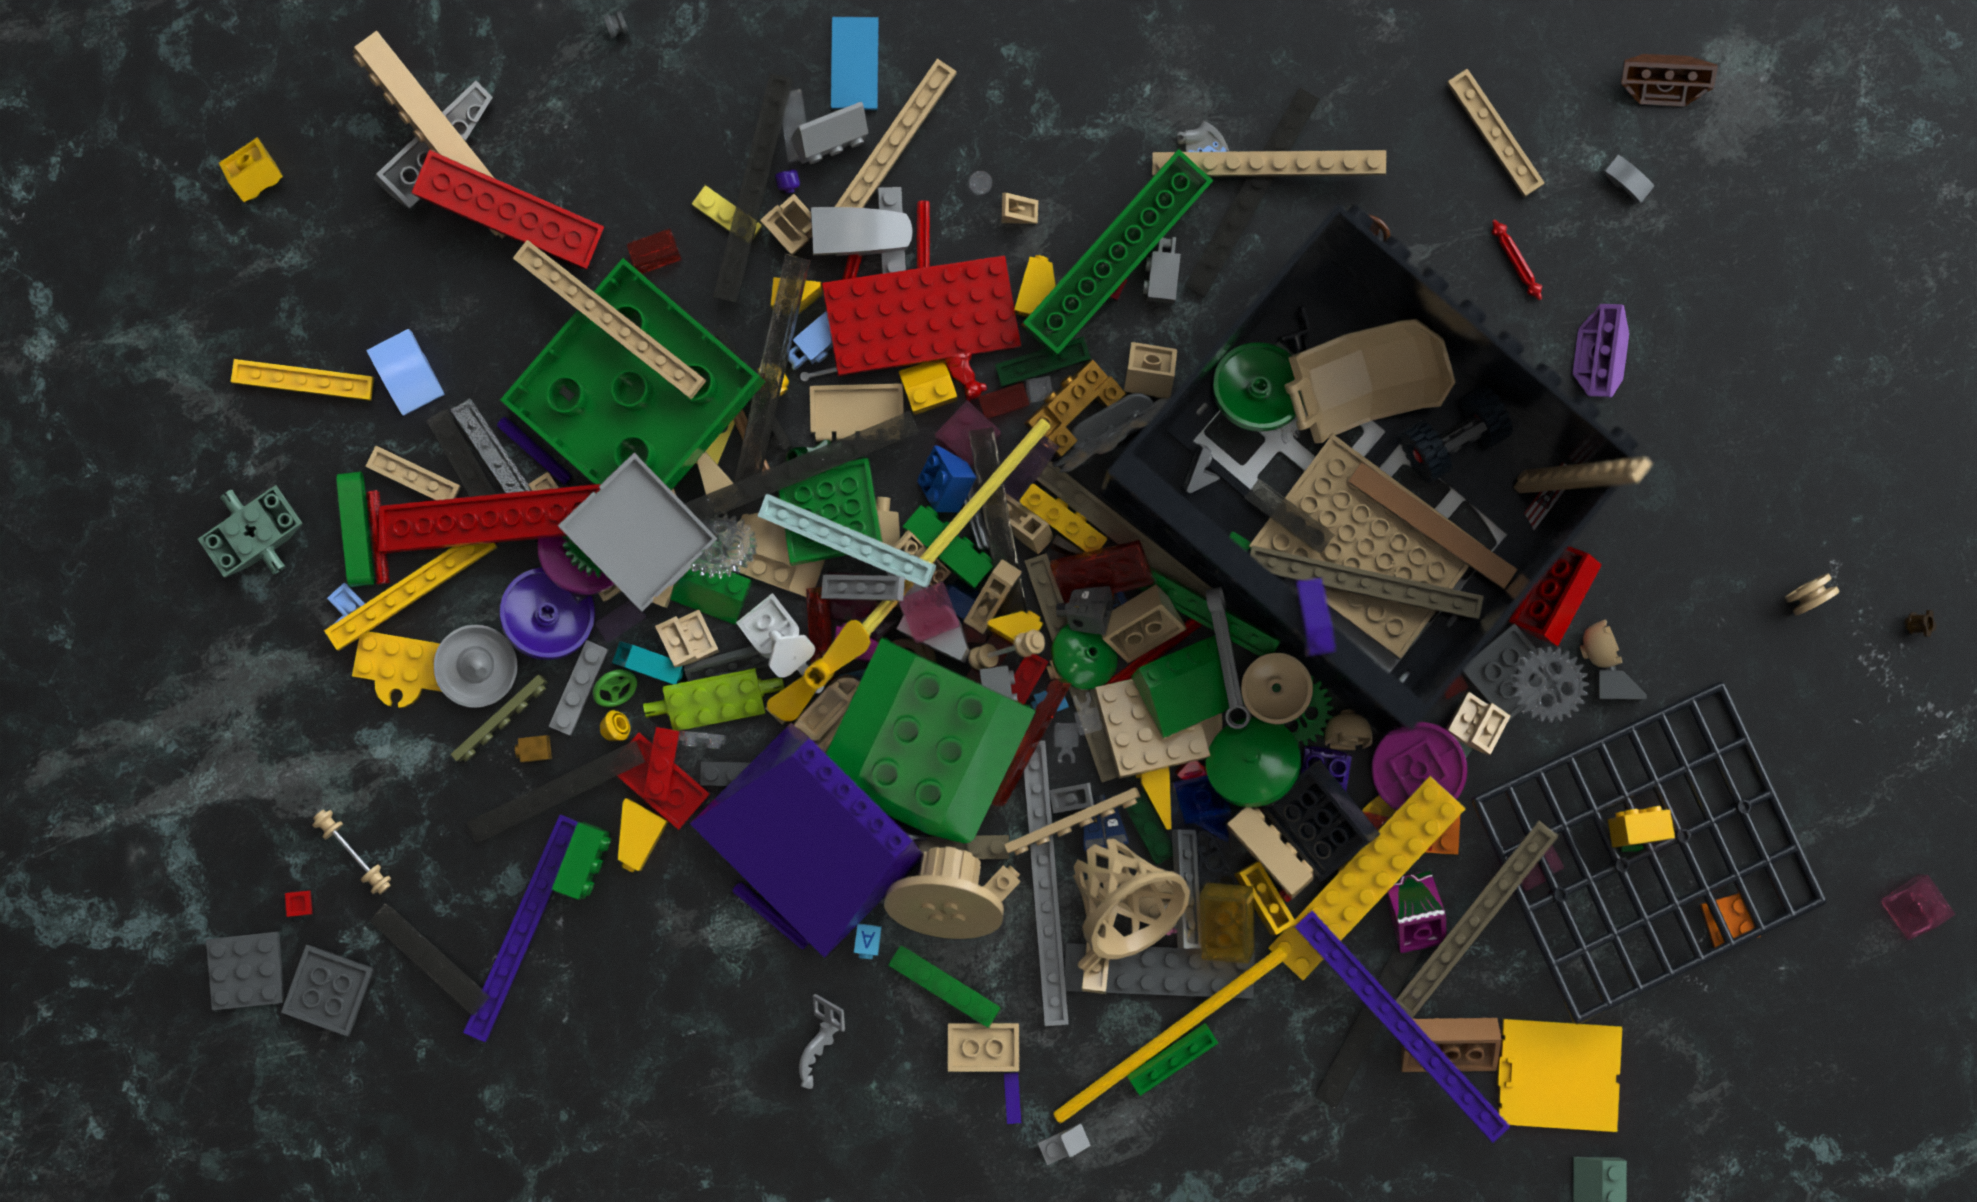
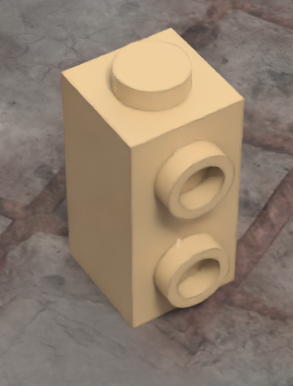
M1003 865L983 887L995 894L1002 902L1021 882L1018 879L1020 874L1011 865L1008 868Z

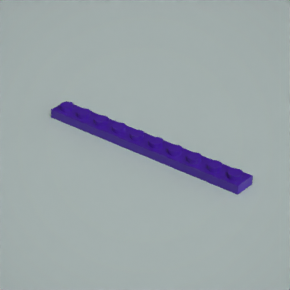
M561 814L559 815L463 1033L487 1042L552 895L553 884L578 821Z

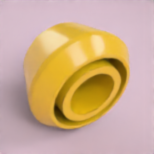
M612 710L601 721L600 733L609 741H623L629 736L630 723L623 713Z

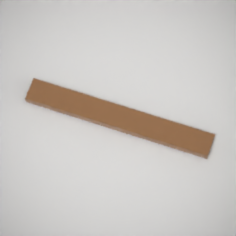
M1363 462L1360 463L1349 479L1348 483L1500 588L1505 589L1518 570Z

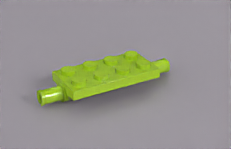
M756 668L663 686L664 700L643 703L646 718L667 714L670 717L672 729L680 731L765 714L764 694L778 692L785 687L783 677L761 680L757 676Z

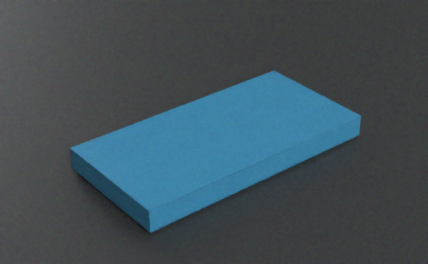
M832 17L831 110H841L861 101L864 110H877L878 17Z

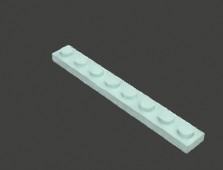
M769 494L765 495L758 517L892 574L905 577L906 580L925 588L929 586L936 568L935 564Z

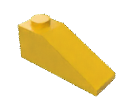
M1169 767L1137 774L1136 778H1140V784L1164 828L1171 829Z

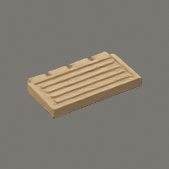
M903 383L810 386L811 433H815L816 442H821L825 439L832 442V433H836L837 441H856L855 432H860V441L879 440V432L882 431L883 440H900V431H904Z

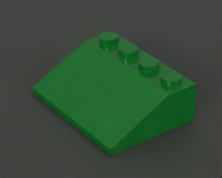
M1216 635L1141 666L1131 676L1163 739L1226 712L1230 708Z

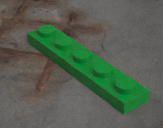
M900 945L889 963V966L988 1028H990L1002 1008Z

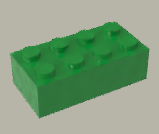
M920 505L903 525V530L905 533L909 530L928 549L950 523L947 521L942 523L938 520L939 514L929 506L924 508ZM956 536L937 557L944 566L974 590L981 585L993 570V565H991L992 559L983 551L978 554L974 550V544L965 536L962 539Z

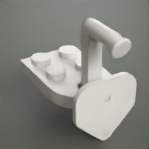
M772 593L736 623L755 649L763 657L769 658L768 665L778 677H787L795 670H798L804 676L806 669L809 667L805 662L813 656L815 647L805 635H799L798 625ZM824 686L818 688L815 693H820L824 689Z

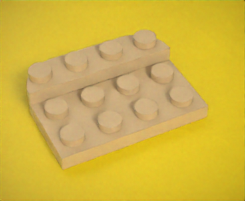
M845 674L834 679L794 723L824 753H826L861 679L856 676Z

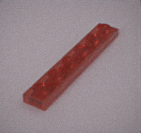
M1055 678L1046 689L1047 695L1035 709L1036 715L1033 721L1030 722L992 801L993 805H1006L1072 683L1065 679Z

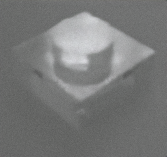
M1050 376L1025 380L1029 403L1044 401V398L1052 392Z

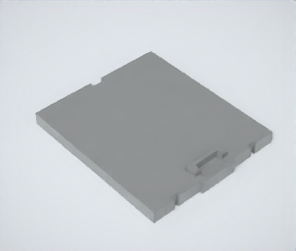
M633 453L599 486L601 490L597 494L592 492L558 526L643 611L654 601V596L658 597L669 585L672 587L691 568L690 565L703 553L702 550H707L717 538L651 469Z

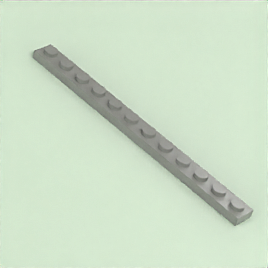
M1045 741L1022 742L1029 833L1052 824ZM1052 835L1049 837L1050 841L1037 846L1034 843L1030 845L1045 1026L1069 1024Z

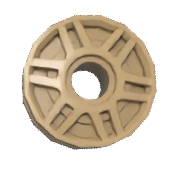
M1829 573L1809 581L1785 596L1788 603L1796 600L1800 601V604L1793 609L1795 616L1817 607L1840 592L1837 586L1828 589L1824 587L1832 579Z

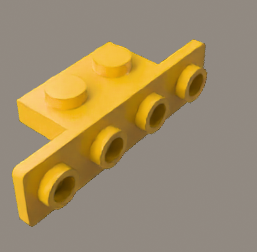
M1031 484L1019 500L1023 506L1092 557L1096 556L1107 541L1104 535L1086 523L1087 519L1078 512L1074 514L1067 509L1068 504L1060 498L1055 500L1035 484Z

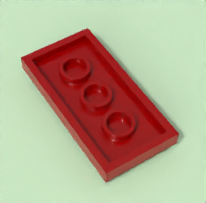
M639 732L608 769L680 830L708 798L710 793L674 763L667 801L643 797L653 743Z

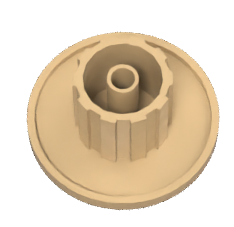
M954 847L930 848L928 852H924L921 857L919 876L904 878L893 883L887 889L884 907L889 916L904 927L922 934L950 939L976 938L996 931L1002 924L1004 907L995 894L978 885L981 868L980 860L972 856V853L958 850Z

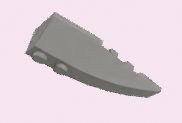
M475 81L442 113L464 141H466L493 97ZM416 137L376 173L374 178L391 197L409 209L420 199L412 195L411 192L430 149L425 142L421 143Z

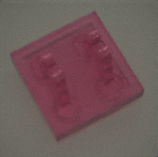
M943 581L903 597V601H899L916 644L961 627Z

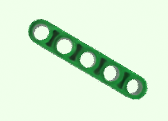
M361 471L337 474L347 582L349 587L373 585L374 568L364 476Z

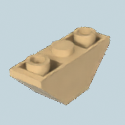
M909 530L893 546L918 558L927 550ZM938 559L932 563L936 565L929 584L935 590L951 573Z

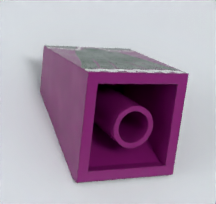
M1431 871L1418 872L1401 877L1385 894L1400 953L1440 945L1446 937V914Z

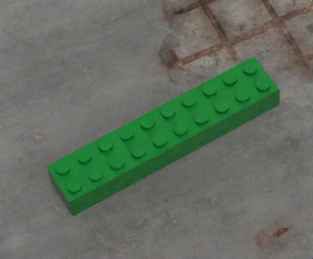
M1178 149L1024 320L1021 326L1052 355H1058L1213 180Z

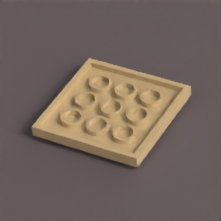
M1133 679L1095 687L1094 692L1119 779L1206 759V757L1210 756L1201 723L1163 739Z

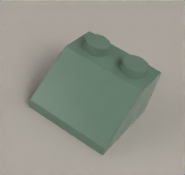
M1573 1157V1202H1626L1627 1161L1622 1158Z

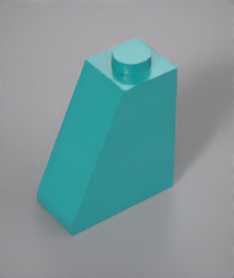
M619 641L612 660L613 664L670 684H677V681L681 680L684 672L683 666L674 667L670 658Z

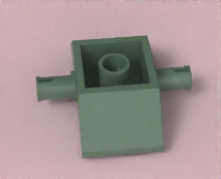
M277 485L246 506L241 504L233 490L227 491V495L223 494L220 499L230 511V517L198 538L199 542L224 578L252 566L260 559L264 560L273 575L279 573L278 569L283 570L286 566L274 550L294 535L303 524ZM253 528L256 529L254 537L250 536V531Z

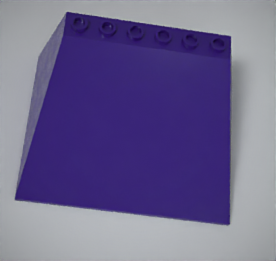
M792 723L690 823L824 958L885 897L887 889L896 881L903 879L921 861L923 855L916 844L807 735Z

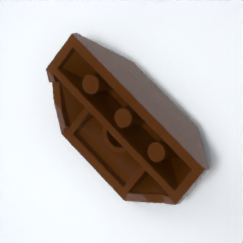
M1641 54L1624 60L1621 84L1639 104L1687 106L1707 91L1709 92L1714 89L1718 65L1691 56Z

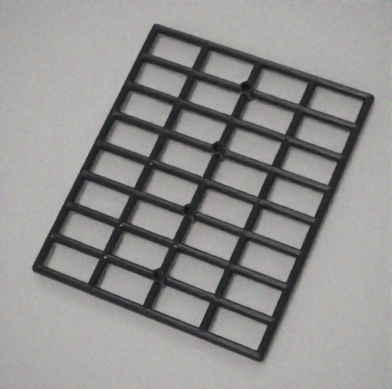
M1722 681L1474 796L1471 800L1502 867L1523 840L1503 848L1483 802L1505 793L1526 837L1532 830V827L1514 788L1536 778L1557 822V824L1549 827V829L1556 834L1562 833L1582 878L1564 887H1559L1545 855H1543L1537 863L1549 886L1548 894L1529 903L1521 885L1513 893L1575 1024H1581L1826 903L1824 893L1732 697ZM1718 692L1739 735V738L1720 747L1717 746L1697 703ZM1686 707H1689L1709 749V752L1690 761H1687L1667 716ZM1656 721H1659L1679 764L1678 767L1657 776L1637 733V730ZM1626 735L1629 736L1649 779L1629 790L1626 789L1606 746ZM1744 746L1765 790L1746 800L1742 799L1722 757ZM1594 750H1598L1618 795L1597 805L1575 760ZM1713 760L1733 801L1730 808L1715 815L1712 814L1692 771ZM1565 764L1568 765L1588 808L1568 819H1565L1545 776V773ZM1681 775H1684L1704 820L1686 829H1682L1662 787V784ZM1653 789L1662 809H1670L1675 838L1658 841L1654 844L1651 842L1643 843L1644 849L1621 858L1617 848L1612 847L1611 836L1601 813L1622 803L1625 810L1636 809L1631 799ZM1766 800L1770 801L1790 844L1769 855L1749 814L1752 807ZM1735 815L1740 816L1760 858L1740 869L1737 868L1717 825ZM1590 818L1593 819L1611 858L1608 866L1594 873H1590L1570 830L1571 827ZM1708 828L1730 873L1709 884L1688 842L1691 836ZM1674 844H1679L1699 886V889L1678 899L1656 854ZM1793 853L1815 899L1796 908H1793L1773 863ZM1647 857L1669 902L1649 913L1646 912L1627 872L1631 865ZM1762 868L1765 869L1785 912L1763 923L1743 880L1744 877ZM1614 873H1618L1638 918L1618 928L1615 927L1595 882ZM1733 882L1755 927L1733 938L1712 892ZM1587 887L1607 930V933L1585 943L1566 902L1568 895ZM1704 897L1724 940V943L1704 953L1682 907ZM1553 902H1556L1576 945V948L1554 958L1533 913ZM1671 912L1674 913L1694 958L1673 968L1651 923ZM1640 927H1643L1663 970V973L1642 983L1621 940V936ZM1611 941L1633 986L1612 998L1590 954V951ZM1580 956L1602 1001L1579 1013L1559 969V966Z

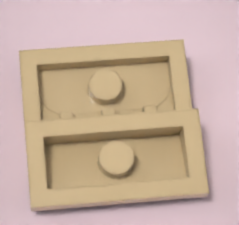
M700 610L679 619L676 616L655 626L674 667L687 665L719 652Z
M1466 692L1445 730L1463 744L1486 755H1491L1510 715L1493 703L1486 704L1472 693Z

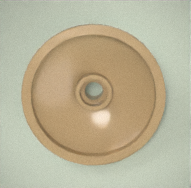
M1270 653L1257 658L1245 671L1241 684L1242 698L1248 710L1256 718L1271 724H1283L1298 718L1308 707L1313 692L1312 680L1306 667L1298 659L1283 653ZM1273 684H1280L1281 690L1274 692L1272 690Z

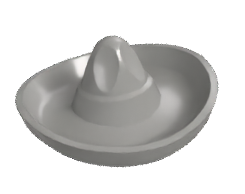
M468 625L451 632L440 643L434 658V675L439 688L453 702L466 707H484L497 702L511 689L517 674V658L510 642L497 630L483 625Z

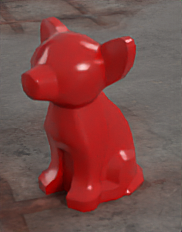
M971 353L950 355L944 359L951 376L964 385V393L968 404L971 399L978 398L983 391H986L987 386L984 383L975 381V372L969 363L972 357Z

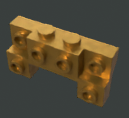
M1089 360L1072 377L1071 375L1067 376L1060 383L1061 388L1056 393L1055 391L1049 393L1044 398L1045 403L1024 423L1030 431L1040 419H1044L1050 424V429L1041 440L1057 457H1062L1078 441L1066 426L1088 404L1096 398L1106 408L1119 401L1126 394L1111 376L1108 377L1094 360Z

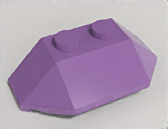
M1599 304L1596 311L1578 329L1573 375L1590 397H1612L1623 381L1629 329L1624 305Z

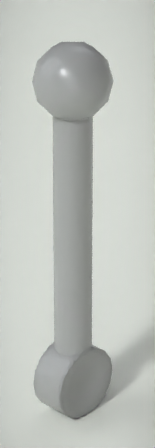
M834 367L809 374L802 372L800 378L806 382L812 377L837 372V369Z

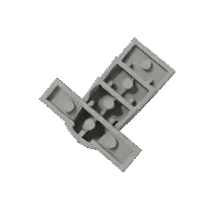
M901 187L878 188L879 209L811 207L813 255L836 254V256L859 254V256L881 253L882 274L906 270L905 250L911 242L913 230L910 219L902 210Z

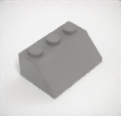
M862 101L798 126L791 137V141L802 164L806 162L814 164L822 160V156L830 153L831 156L841 153L844 147L850 145L851 148H854L864 143L863 140L868 135V128Z

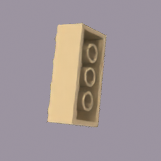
M1246 807L1228 823V829L1257 861H1260L1263 868L1286 894L1293 899L1313 881L1312 867L1305 860L1302 862L1296 857L1297 851L1289 842L1284 844L1280 840L1281 834L1272 824L1268 827L1264 822L1265 816L1257 807L1253 809Z

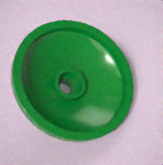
M1067 624L1054 638L1051 650L1054 668L1060 678L1071 687L1080 690H1093L1095 687L1106 684L1114 675L1118 663V653L1102 639V635L1074 631ZM1089 649H1092V650H1093V652H1094V655H1093V656L1090 655Z

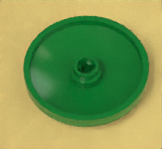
M1260 342L1244 344L1228 352L1219 362L1213 378V396L1222 414L1235 425L1258 432L1276 430L1290 423L1296 417L1290 395L1286 393L1285 385L1295 380L1289 357L1292 355L1276 345Z
M1251 717L1250 722L1243 728L1235 729L1228 725L1222 729L1210 744V756L1206 757L1207 775L1215 791L1226 801L1242 807H1260L1280 799L1294 785L1301 767L1300 750L1292 733L1282 724L1267 723L1256 717ZM1246 718L1237 720L1234 723L1243 724Z

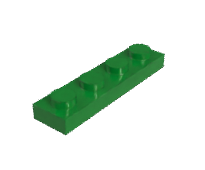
M1204 1023L1134 1070L1127 1077L1141 1096L1217 1045L1218 1041L1206 1023Z

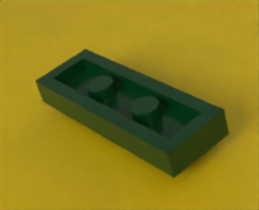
M1144 792L1139 793L1141 797L1135 799L1137 803L1125 809L1154 863L1157 865L1173 856V845Z

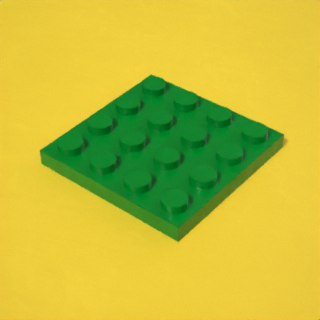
M868 458L776 476L781 500L883 542ZM785 528L791 566L848 555Z

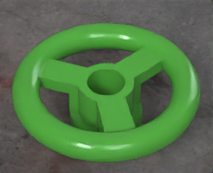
M623 669L613 670L604 674L593 688L594 701L602 707H616L625 703L634 694L637 688V679L632 672ZM630 683L627 692L619 697L622 688ZM600 690L608 691L611 694L610 700L602 699L600 697Z

